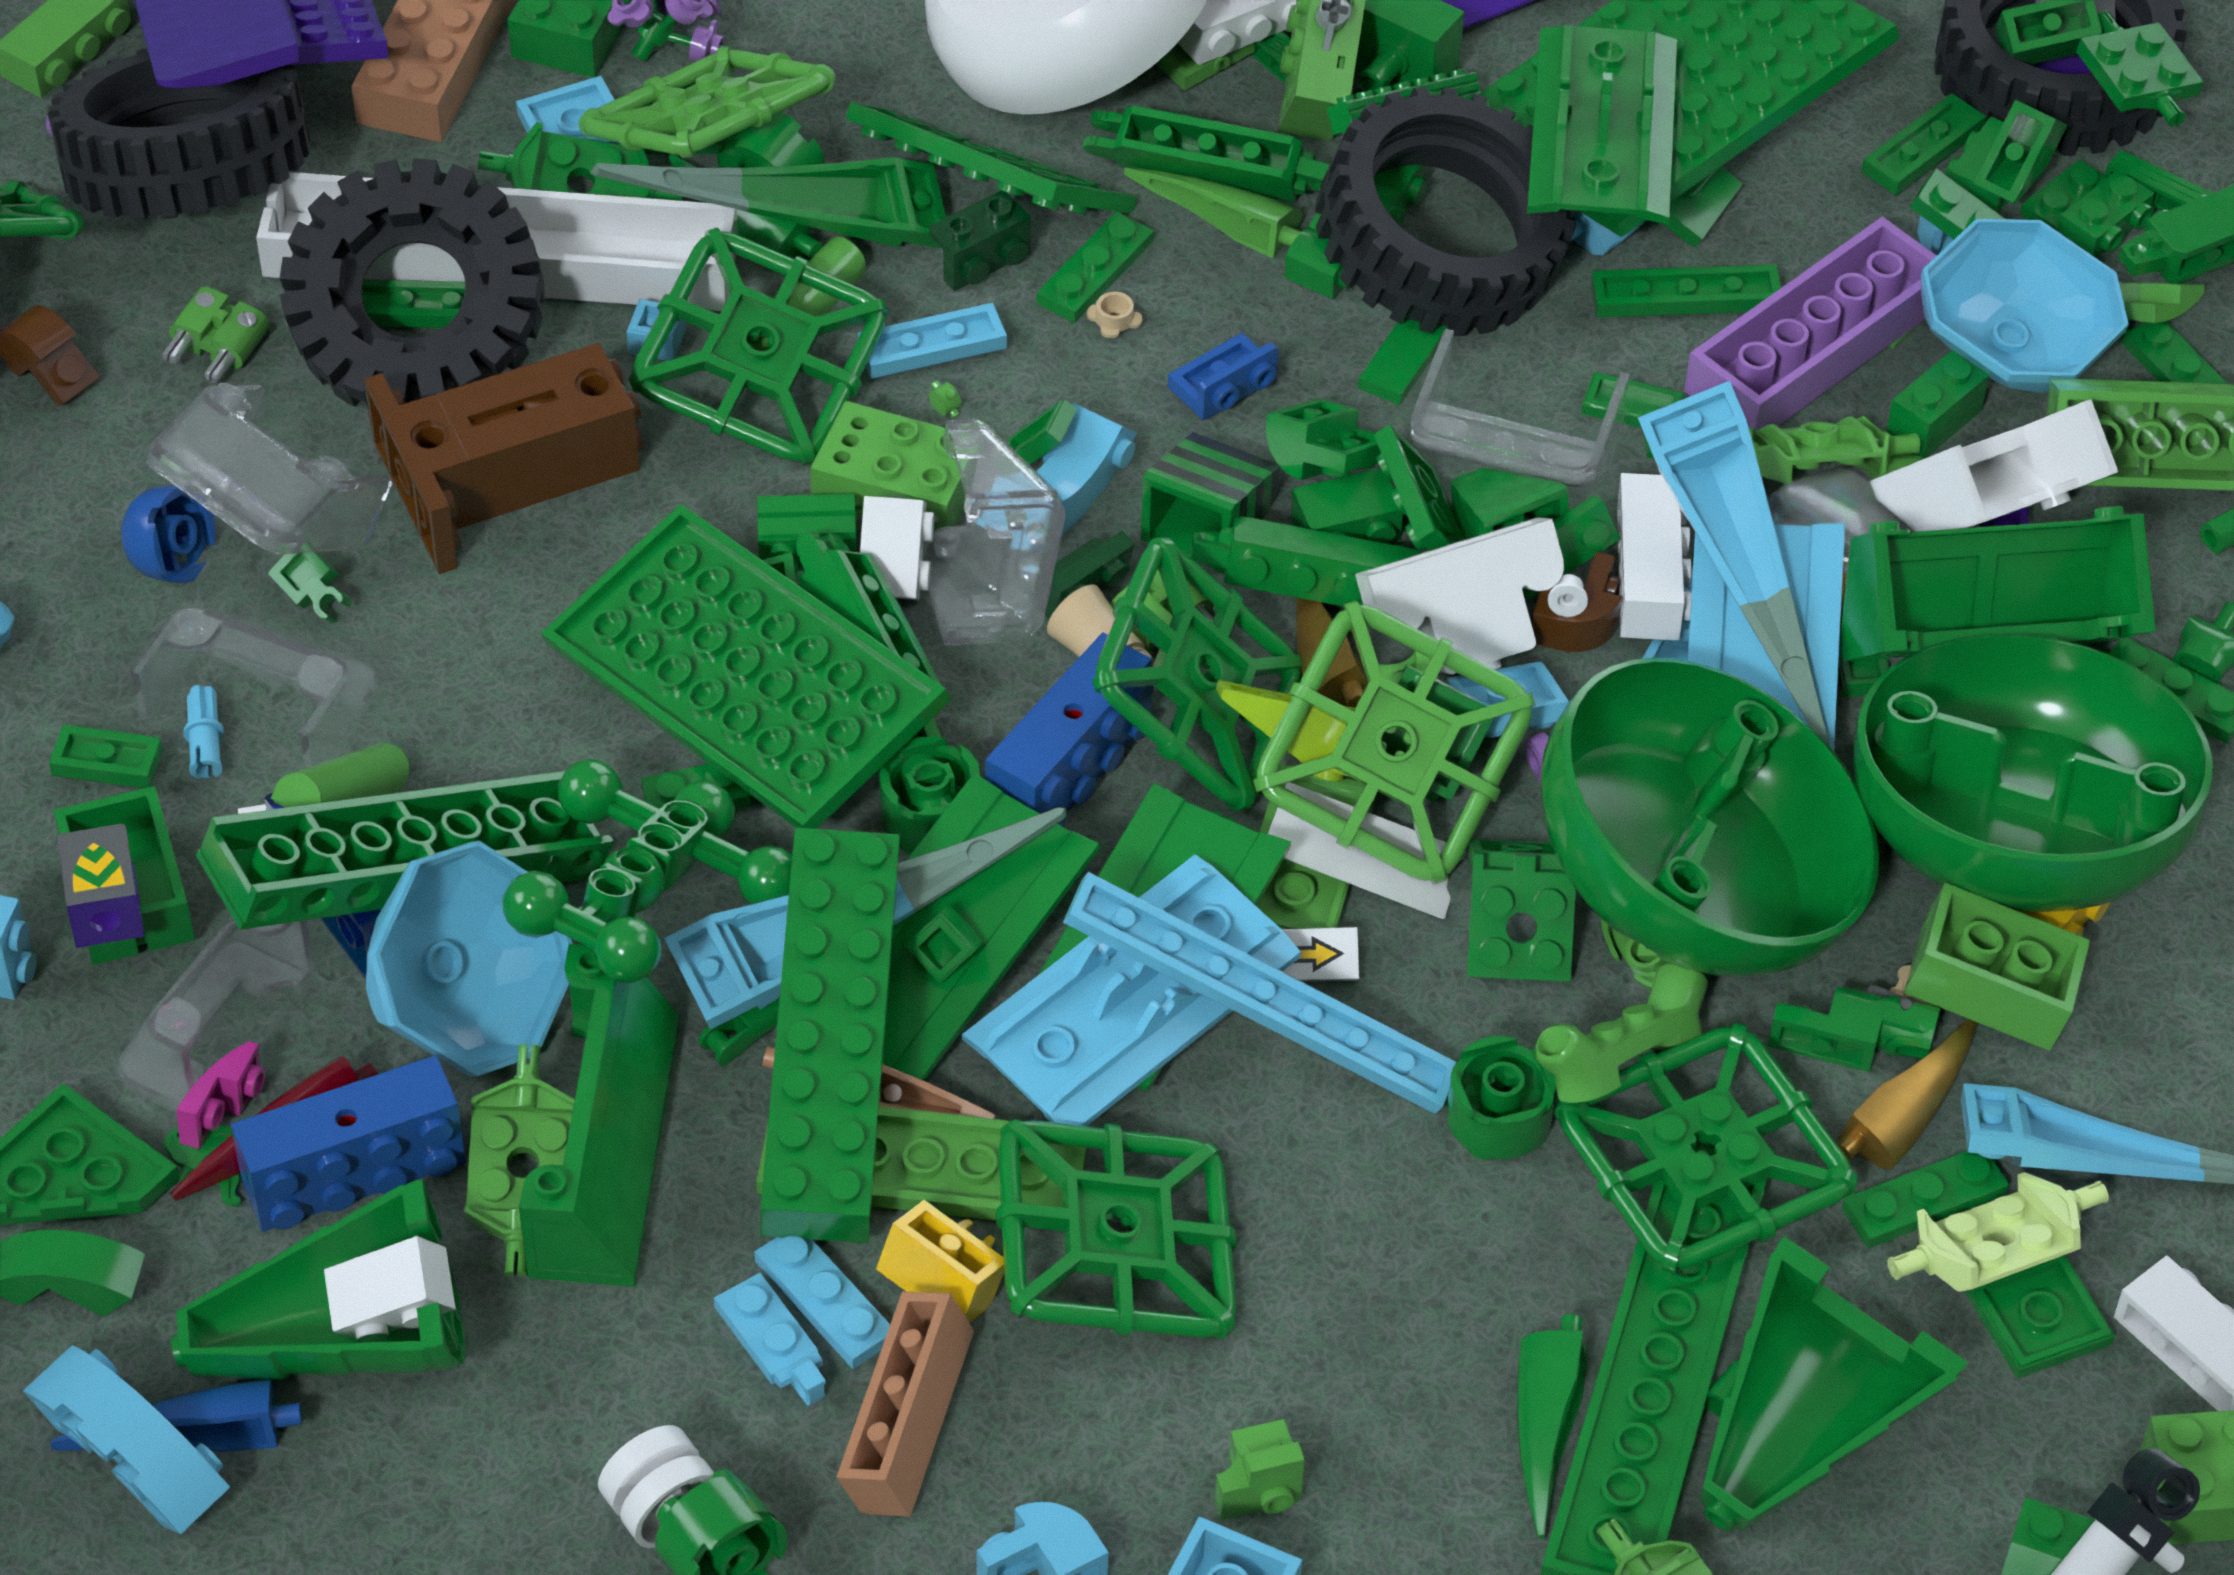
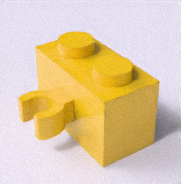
M923 1200L892 1223L876 1270L906 1292L951 1293L970 1323L992 1304L1004 1274V1257L992 1249L995 1241L993 1236L989 1235L981 1241L970 1233L973 1225L971 1220H962L957 1224L930 1203Z

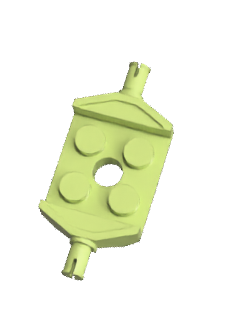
M2026 1172L2017 1174L2018 1192L1999 1197L1994 1201L1950 1215L1948 1218L1934 1222L1924 1209L1917 1211L1919 1245L1912 1251L1888 1258V1269L1895 1280L1924 1269L1930 1276L1936 1274L1958 1292L1977 1288L2081 1249L2079 1224L2081 1211L2107 1203L2109 1200L2108 1191L2105 1185L2101 1184V1181H2096L2091 1185L2074 1191H2065L2059 1185Z

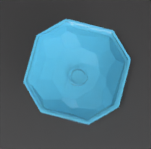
M1976 219L1928 263L1921 273L1923 311L1930 330L1949 349L1988 373L1989 377L1997 383L2012 389L2043 393L2049 391L2050 378L2078 379L2126 332L2129 325L2117 272L2041 220Z
M481 841L469 842L411 861L376 919L367 953L366 991L371 1009L377 1021L431 1055H437L438 1059L469 1077H477L517 1063L518 1046L521 1044H527V1059L530 1058L531 1044L542 1047L569 985L565 976L564 966L568 944H573L571 938L557 931L546 936L533 938L519 934L509 925L503 914L502 896L511 880L528 872Z

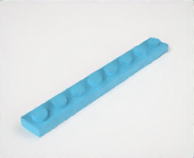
M1087 872L1081 880L1063 923L1434 1114L1443 1107L1449 1092L1453 1065L1455 1066L1456 1064L1454 1060L1090 872Z

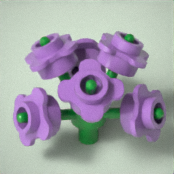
M612 0V10L608 13V20L614 26H619L623 23L628 27H638L637 31L641 37L631 53L641 61L647 62L655 47H664L667 41L689 46V59L694 62L717 53V48L724 47V36L717 35L719 24L717 20H712L710 28L698 25L692 37L673 33L675 25L679 22L691 24L697 18L704 20L715 14L719 15L722 9L717 2L720 0Z

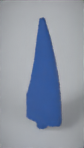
M273 1379L230 1384L151 1403L194 1448L202 1443L211 1451L216 1452L278 1448L277 1428L303 1424L300 1402L276 1405ZM65 1434L52 1439L50 1442L52 1450H85Z

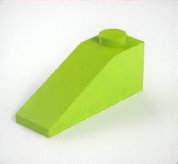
M1218 680L1216 691L1223 701L1270 738L1292 698L1285 693ZM1344 706V707H1346V708H1348V709H1350V710H1352V711H1354V709H1355V708H1352V707ZM1310 707L1287 751L1302 763L1329 756L1346 725ZM1334 768L1314 774L1318 778L1335 782H1342L1343 776L1346 775Z

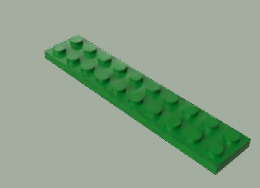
M1697 1142L1696 1147L1693 1148L1695 1152L1704 1150L1709 1156L1715 1154V1146L1708 1142ZM1768 1179L1746 1188L1759 1207L1761 1206ZM1660 1180L1653 1185L1645 1213L1668 1243L1680 1205L1664 1182ZM1727 1197L1694 1211L1684 1247L1743 1222ZM1637 1239L1540 1575H1613L1618 1566L1615 1562L1616 1557L1601 1536L1597 1534V1530L1608 1522L1609 1524L1610 1520L1617 1518L1618 1523L1634 1545L1640 1541L1643 1545L1668 1541L1750 1242L1698 1266L1685 1269L1677 1268L1676 1273L1662 1270L1663 1264L1656 1262Z

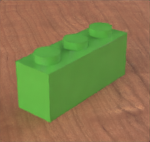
M128 0L46 1L0 40V76L42 98L54 87L63 85L69 74L83 62L92 60L97 55L99 49L114 36H119L125 32L129 23L132 22Z

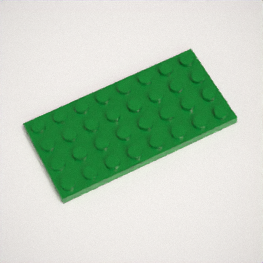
M682 504L674 509L541 632L544 641L549 647L795 828L817 829L951 701L946 688Z

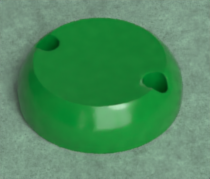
M1997 634L1971 636L1932 645L1906 656L1885 671L1866 694L1860 709L1855 730L1853 766L1857 788L1876 828L1900 858L1917 872L1940 886H1943L1945 882L2013 910L2056 912L2090 908L2118 900L2145 886L2173 864L2189 847L2202 821L2210 795L2213 760L2207 738L2191 711L2173 692L2135 666L2107 653L2058 639L2030 635Z
M1644 658L1625 661L1610 666L1594 675L1568 702L1549 735L1543 754L1541 799L1545 825L1557 860L1570 882L1601 919L1613 930L1644 945L1661 960L1699 973L1723 977L1761 976L1777 973L1808 963L1827 951L1846 934L1866 909L1874 893L1878 878L1879 852L1874 825L1862 801L1856 783L1833 750L1807 723L1788 707L1750 683L1719 669L1690 661L1672 658Z

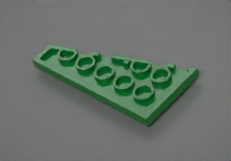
M850 102L845 119L862 125L861 134L887 141L888 136L896 139L894 147L906 152L921 154V150L930 153L928 158L930 162L949 168H955V164L964 166L963 175L984 182H989V179L998 182V189L1014 195L1024 196L1025 192L1032 195V202L1039 206L1053 210H1059L1060 206L1080 214H1086L1088 207L1128 214L1134 211L1138 196L1123 191L1116 192L1099 189L1100 183L1086 178H1079L1065 173H1059L1058 175L1059 169L994 146L989 148L969 142L970 138L929 127V124L880 106Z

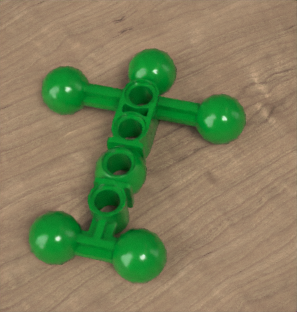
M586 759L568 767L558 783V799L562 808L574 820L587 824L597 823L610 817L637 830V837L629 839L626 847L609 855L603 865L600 866V869L591 872L583 902L579 908L569 904V896L560 881L551 874L536 870L521 874L511 880L502 896V907L506 921L519 934L539 938L557 931L593 949L599 968L611 980L630 984L651 975L661 959V941L656 931L645 920L635 918L636 913L654 905L662 892L671 888L694 866L697 860L736 878L737 887L741 895L752 905L789 895L792 855L785 849L770 845L748 852L723 840L722 838L728 834L735 821V805L728 792L719 784L705 780L687 784L678 791L673 801L664 804L659 809L622 791V783L617 773L607 763Z

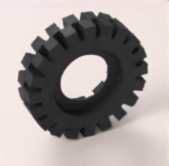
M413 158L412 171L401 172L397 159L373 164L376 178L364 181L357 170L337 181L342 194L333 200L323 192L307 208L312 219L311 223L306 225L297 222L288 240L293 254L292 257L282 258L279 278L285 290V293L280 294L284 317L300 355L304 356L309 370L322 385L328 382L335 396L355 407L361 400L366 403L368 408L364 378L383 373L391 391L399 389L406 404L501 374L506 367L512 370L520 368L529 355L526 340L528 337L537 339L543 319L539 306L540 303L545 302L544 278L540 269L541 264L528 226L516 206L513 208L509 207L506 195L489 180L483 186H480L473 171L452 164L448 174L442 173L437 160ZM408 243H424L444 250L456 260L465 279L464 300L453 320L439 331L417 338L398 337L380 329L367 315L362 301L363 281L373 262L386 251Z

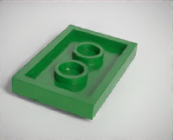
M1390 424L1376 432L1374 437L1381 451L1376 456L1377 462L1384 474L1394 482L1396 488L1391 490V495L1400 511L1409 518L1410 524L1405 528L1416 548L1420 551L1424 549L1431 551L1465 540L1435 468Z

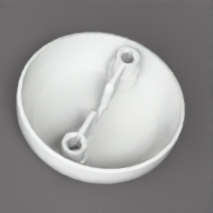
M925 0L928 34L933 48L949 75L972 99L986 107L1002 112L1046 114L1090 103L1136 79L1165 56L1187 33L1200 15L1207 0Z

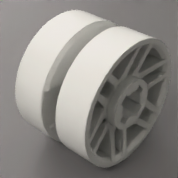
M665 1425L650 1429L622 1446L603 1468L599 1477L598 1488L614 1512L621 1517L622 1523L635 1541L642 1547L655 1548L656 1535L660 1526V1522L656 1518L659 1508L665 1501L674 1496L683 1497L687 1492L707 1481L714 1472L707 1462L700 1457L698 1450L681 1428Z

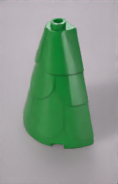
M416 1180L407 1185H399L331 1226L322 1227L267 1262H257L176 1311L178 1335L171 1336V1348L178 1367H187L193 1376L287 1379L289 1374L347 1376L350 1373H421L460 1368V1365H463L466 1359V1340L462 1310L451 1263H449L455 1310L443 1314L438 1302L418 1307L416 1309L419 1328L404 1327L390 1332L389 1338L383 1342L357 1343L356 1339L333 1332L324 1269L415 1236L442 1246L440 1239L443 1238L442 1230L423 1180Z
M1785 1236L1778 1243L1777 1249L1771 1253L1752 1326L1751 1329L1746 1331L1732 1393L1723 1402L1700 1499L1706 1507L1703 1511L1705 1517L1715 1526L1727 1532H1730L1733 1528L1746 1530L1823 1481L1828 1476L1829 1469L1886 1433L1889 1426L1951 1386L1968 1364V1361L1924 1331H1921L1912 1345L1830 1290L1824 1285L1830 1267Z

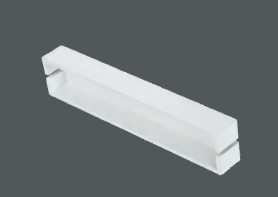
M289 172L290 177L283 183L270 184L266 198L267 207H264L256 237L263 277L280 278L282 258L292 257L293 254L288 240L297 222L306 225L311 223L312 219L307 208L323 192L333 200L342 193L337 181L346 176ZM362 177L364 181H368V180H370V179H373V178H365V177ZM497 187L506 195L509 207L513 208L516 206L528 226L541 264L540 269L544 278L545 298L634 305L638 304L639 299L660 302L663 295L670 293L693 247L705 236L706 230L717 227L720 231L738 234L736 209L712 203ZM424 243L403 244L386 251L373 262L364 278L465 282L460 266L451 255L436 246ZM730 252L732 259L735 263L736 254ZM710 256L687 301L707 310L722 311L729 298V291L715 258Z

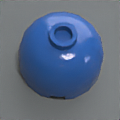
M173 484L157 486L142 492L130 503L122 522V545L128 561L144 576L164 582L186 583L195 580L207 562L195 563L205 550L206 545L214 546L216 537L215 519L208 499L203 494H195L191 490L193 487ZM177 554H186L188 561L179 565Z

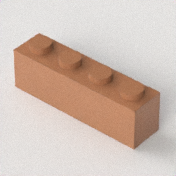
M902 1291L836 1476L855 1506L862 1513L911 1517L974 1333V1329L951 1293Z

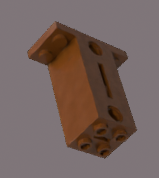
M600 343L406 404L399 389L391 391L383 373L364 378L373 443L438 574L457 569L455 550L462 547L457 529L639 471L638 452L644 451L642 436L636 425V420L641 419L640 406L633 391L626 393L618 362L615 358L608 360Z

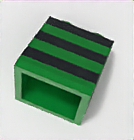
M1192 432L1151 466L1143 476L1141 540L1149 543L1154 538H1170L1175 546L1190 556L1194 529L1220 532L1221 527L1232 528L1233 519L1242 516L1263 520L1278 497L1280 466L1262 457Z

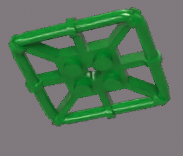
M10 180L6 185H0V237L43 236L71 239L77 237L83 231L84 222L82 216L77 211L64 207L62 201L54 195H42L26 187V184L22 181Z
M716 227L705 231V236L693 247L670 293L663 295L657 306L659 314L634 360L632 374L628 380L634 392L640 393L651 402L710 427V433L719 437L723 433L779 458L793 462L800 461L802 466L814 462L815 456H817L844 402L849 401L850 397L857 395L862 385L860 377L883 333L886 322L885 317L889 314V310L884 300L877 299L866 290L809 266V260L800 256H797L795 259L790 258L738 234L720 231ZM730 252L786 276L775 299L744 286ZM710 256L715 258L730 293L720 315L687 301ZM803 283L853 306L815 317L789 306L788 303L797 286ZM683 320L711 332L701 351L654 365L676 321ZM860 323L865 324L843 369L809 354L818 336ZM760 336L768 338L767 346L771 349L762 352L752 349L751 344L747 343V340L756 341ZM702 370L732 382L718 410L658 384ZM800 372L833 387L810 436H808L790 394ZM745 388L776 401L793 442L731 416Z
M1154 538L1149 542L1146 550L1141 555L1125 596L1117 600L1113 609L1115 620L1097 661L1096 677L1092 679L1094 690L1096 693H1101L1117 712L1156 744L1157 753L1165 760L1170 761L1173 759L1219 800L1226 803L1231 810H1248L1252 807L1255 798L1259 794V792H1256L1253 780L1257 778L1260 758L1271 738L1220 698L1216 691L1218 680L1251 686L1254 676L1277 674L1278 677L1282 676L1277 692L1288 694L1293 683H1300L1302 657L1301 655H1296L1285 640L1242 603L1243 597L1232 588L1227 590L1182 549L1175 546L1170 538ZM1157 569L1159 570L1173 613L1169 626L1143 604ZM1187 581L1214 604L1213 610L1216 614L1213 622L1195 608ZM1233 624L1238 625L1273 657L1252 658L1229 638ZM1133 627L1137 628L1159 648L1153 667L1116 670ZM1199 664H1201L1204 668L1203 675L1200 671ZM1154 685L1178 706L1170 729L1124 691L1123 688ZM1238 718L1255 732L1254 737L1257 744L1248 767H1246L1234 730ZM1195 722L1212 736L1225 777L1186 744Z
M1735 1022L1733 1027L1711 1030L1658 1054L1652 1051L1644 1053L1637 1057L1636 1063L1618 1070L1621 1087L1598 1099L1578 1103L1562 1102L1559 1099L1557 1101L1554 1111L1555 1116L1559 1120L1563 1132L1598 1181L1597 1191L1605 1201H1612L1646 1252L1656 1262L1663 1264L1662 1270L1676 1273L1677 1268L1685 1269L1698 1266L1756 1239L1759 1242H1765L1776 1236V1230L1833 1206L1855 1192L1858 1176L1853 1172L1847 1157L1812 1111V1100L1805 1091H1798L1763 1042L1753 1033L1747 1031L1748 1025ZM1722 1048H1727L1716 1088L1683 1101L1664 1073ZM1741 1052L1748 1057L1781 1103L1749 1118L1730 1094ZM1645 1082L1664 1110L1639 1120L1590 1107V1105ZM1795 1122L1828 1169L1776 1156L1761 1136ZM1588 1130L1636 1142L1648 1162L1625 1172L1616 1170ZM1697 1142H1708L1715 1146V1154L1709 1156L1706 1151L1700 1150L1695 1152L1693 1148L1696 1147ZM1772 1178L1814 1190L1767 1211L1758 1206L1746 1188L1765 1179ZM1660 1180L1664 1182L1680 1205L1668 1243L1632 1194V1192ZM1727 1197L1743 1222L1684 1247L1694 1211Z
M1013 1119L1001 1128L998 1149L1001 1205L996 1209V1224L998 1228L1002 1229L1005 1288L1008 1299L1011 1302L1009 1309L1019 1318L1026 1316L1041 1322L1112 1329L1114 1335L1129 1336L1131 1331L1194 1338L1215 1337L1217 1339H1224L1235 1329L1237 1303L1232 1251L1237 1246L1235 1229L1230 1227L1226 1171L1222 1159L1219 1157L1221 1150L1214 1143L1209 1141L1205 1144L1202 1141L1186 1137L1121 1130L1120 1125L1105 1123L1103 1128ZM1047 1143L1101 1149V1153L1104 1155L1105 1173L1075 1170ZM1123 1152L1184 1158L1186 1160L1162 1179L1126 1176L1124 1173ZM1020 1153H1023L1061 1188L1062 1207L1022 1203ZM1204 1172L1208 1223L1174 1220L1171 1195L1198 1173ZM1112 1218L1120 1219L1121 1226L1130 1228V1231L1125 1233L1117 1232L1109 1226ZM1024 1228L1064 1231L1065 1256L1027 1286ZM1175 1243L1204 1246L1207 1251L1211 1252L1214 1296L1176 1263ZM1075 1272L1112 1276L1114 1307L1048 1301L1042 1298ZM1132 1278L1162 1281L1199 1316L1134 1310Z

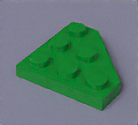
M62 1083L0 1138V1225L142 1213L180 1178L178 1168L170 1160Z

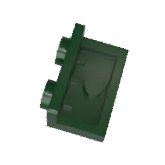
M1001 190L930 225L929 236L943 249V277L947 285L953 291H956L968 284H978L988 274L1006 265H1015L1022 261L1026 255L1030 254L1031 216L1007 192Z
M1123 531L1104 543L1098 538H1093L1027 581L1023 592L1050 619L1060 603L1079 588L1087 585H1096L1103 591L1107 587L1119 583L1130 571L1129 563L1135 544Z

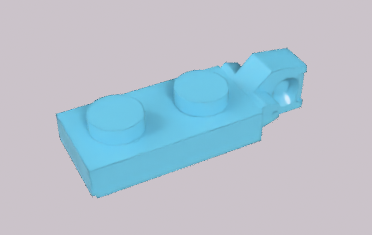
M761 1273L714 1297L715 1309L771 1384L776 1383L780 1388H783L791 1383L807 1406L826 1397L824 1393L826 1381L817 1369L823 1366V1360L818 1353L817 1347Z

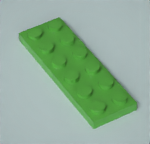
M880 1106L872 1207L909 1211L925 1200L945 1215L996 1221V1209L1001 1205L998 1157L1001 1138L1000 1131L1010 1121ZM767 1130L756 1180L757 1194H762ZM1047 1143L1075 1170L1084 1171L1088 1148ZM1020 1153L1022 1203L1062 1207L1061 1188L1023 1153Z

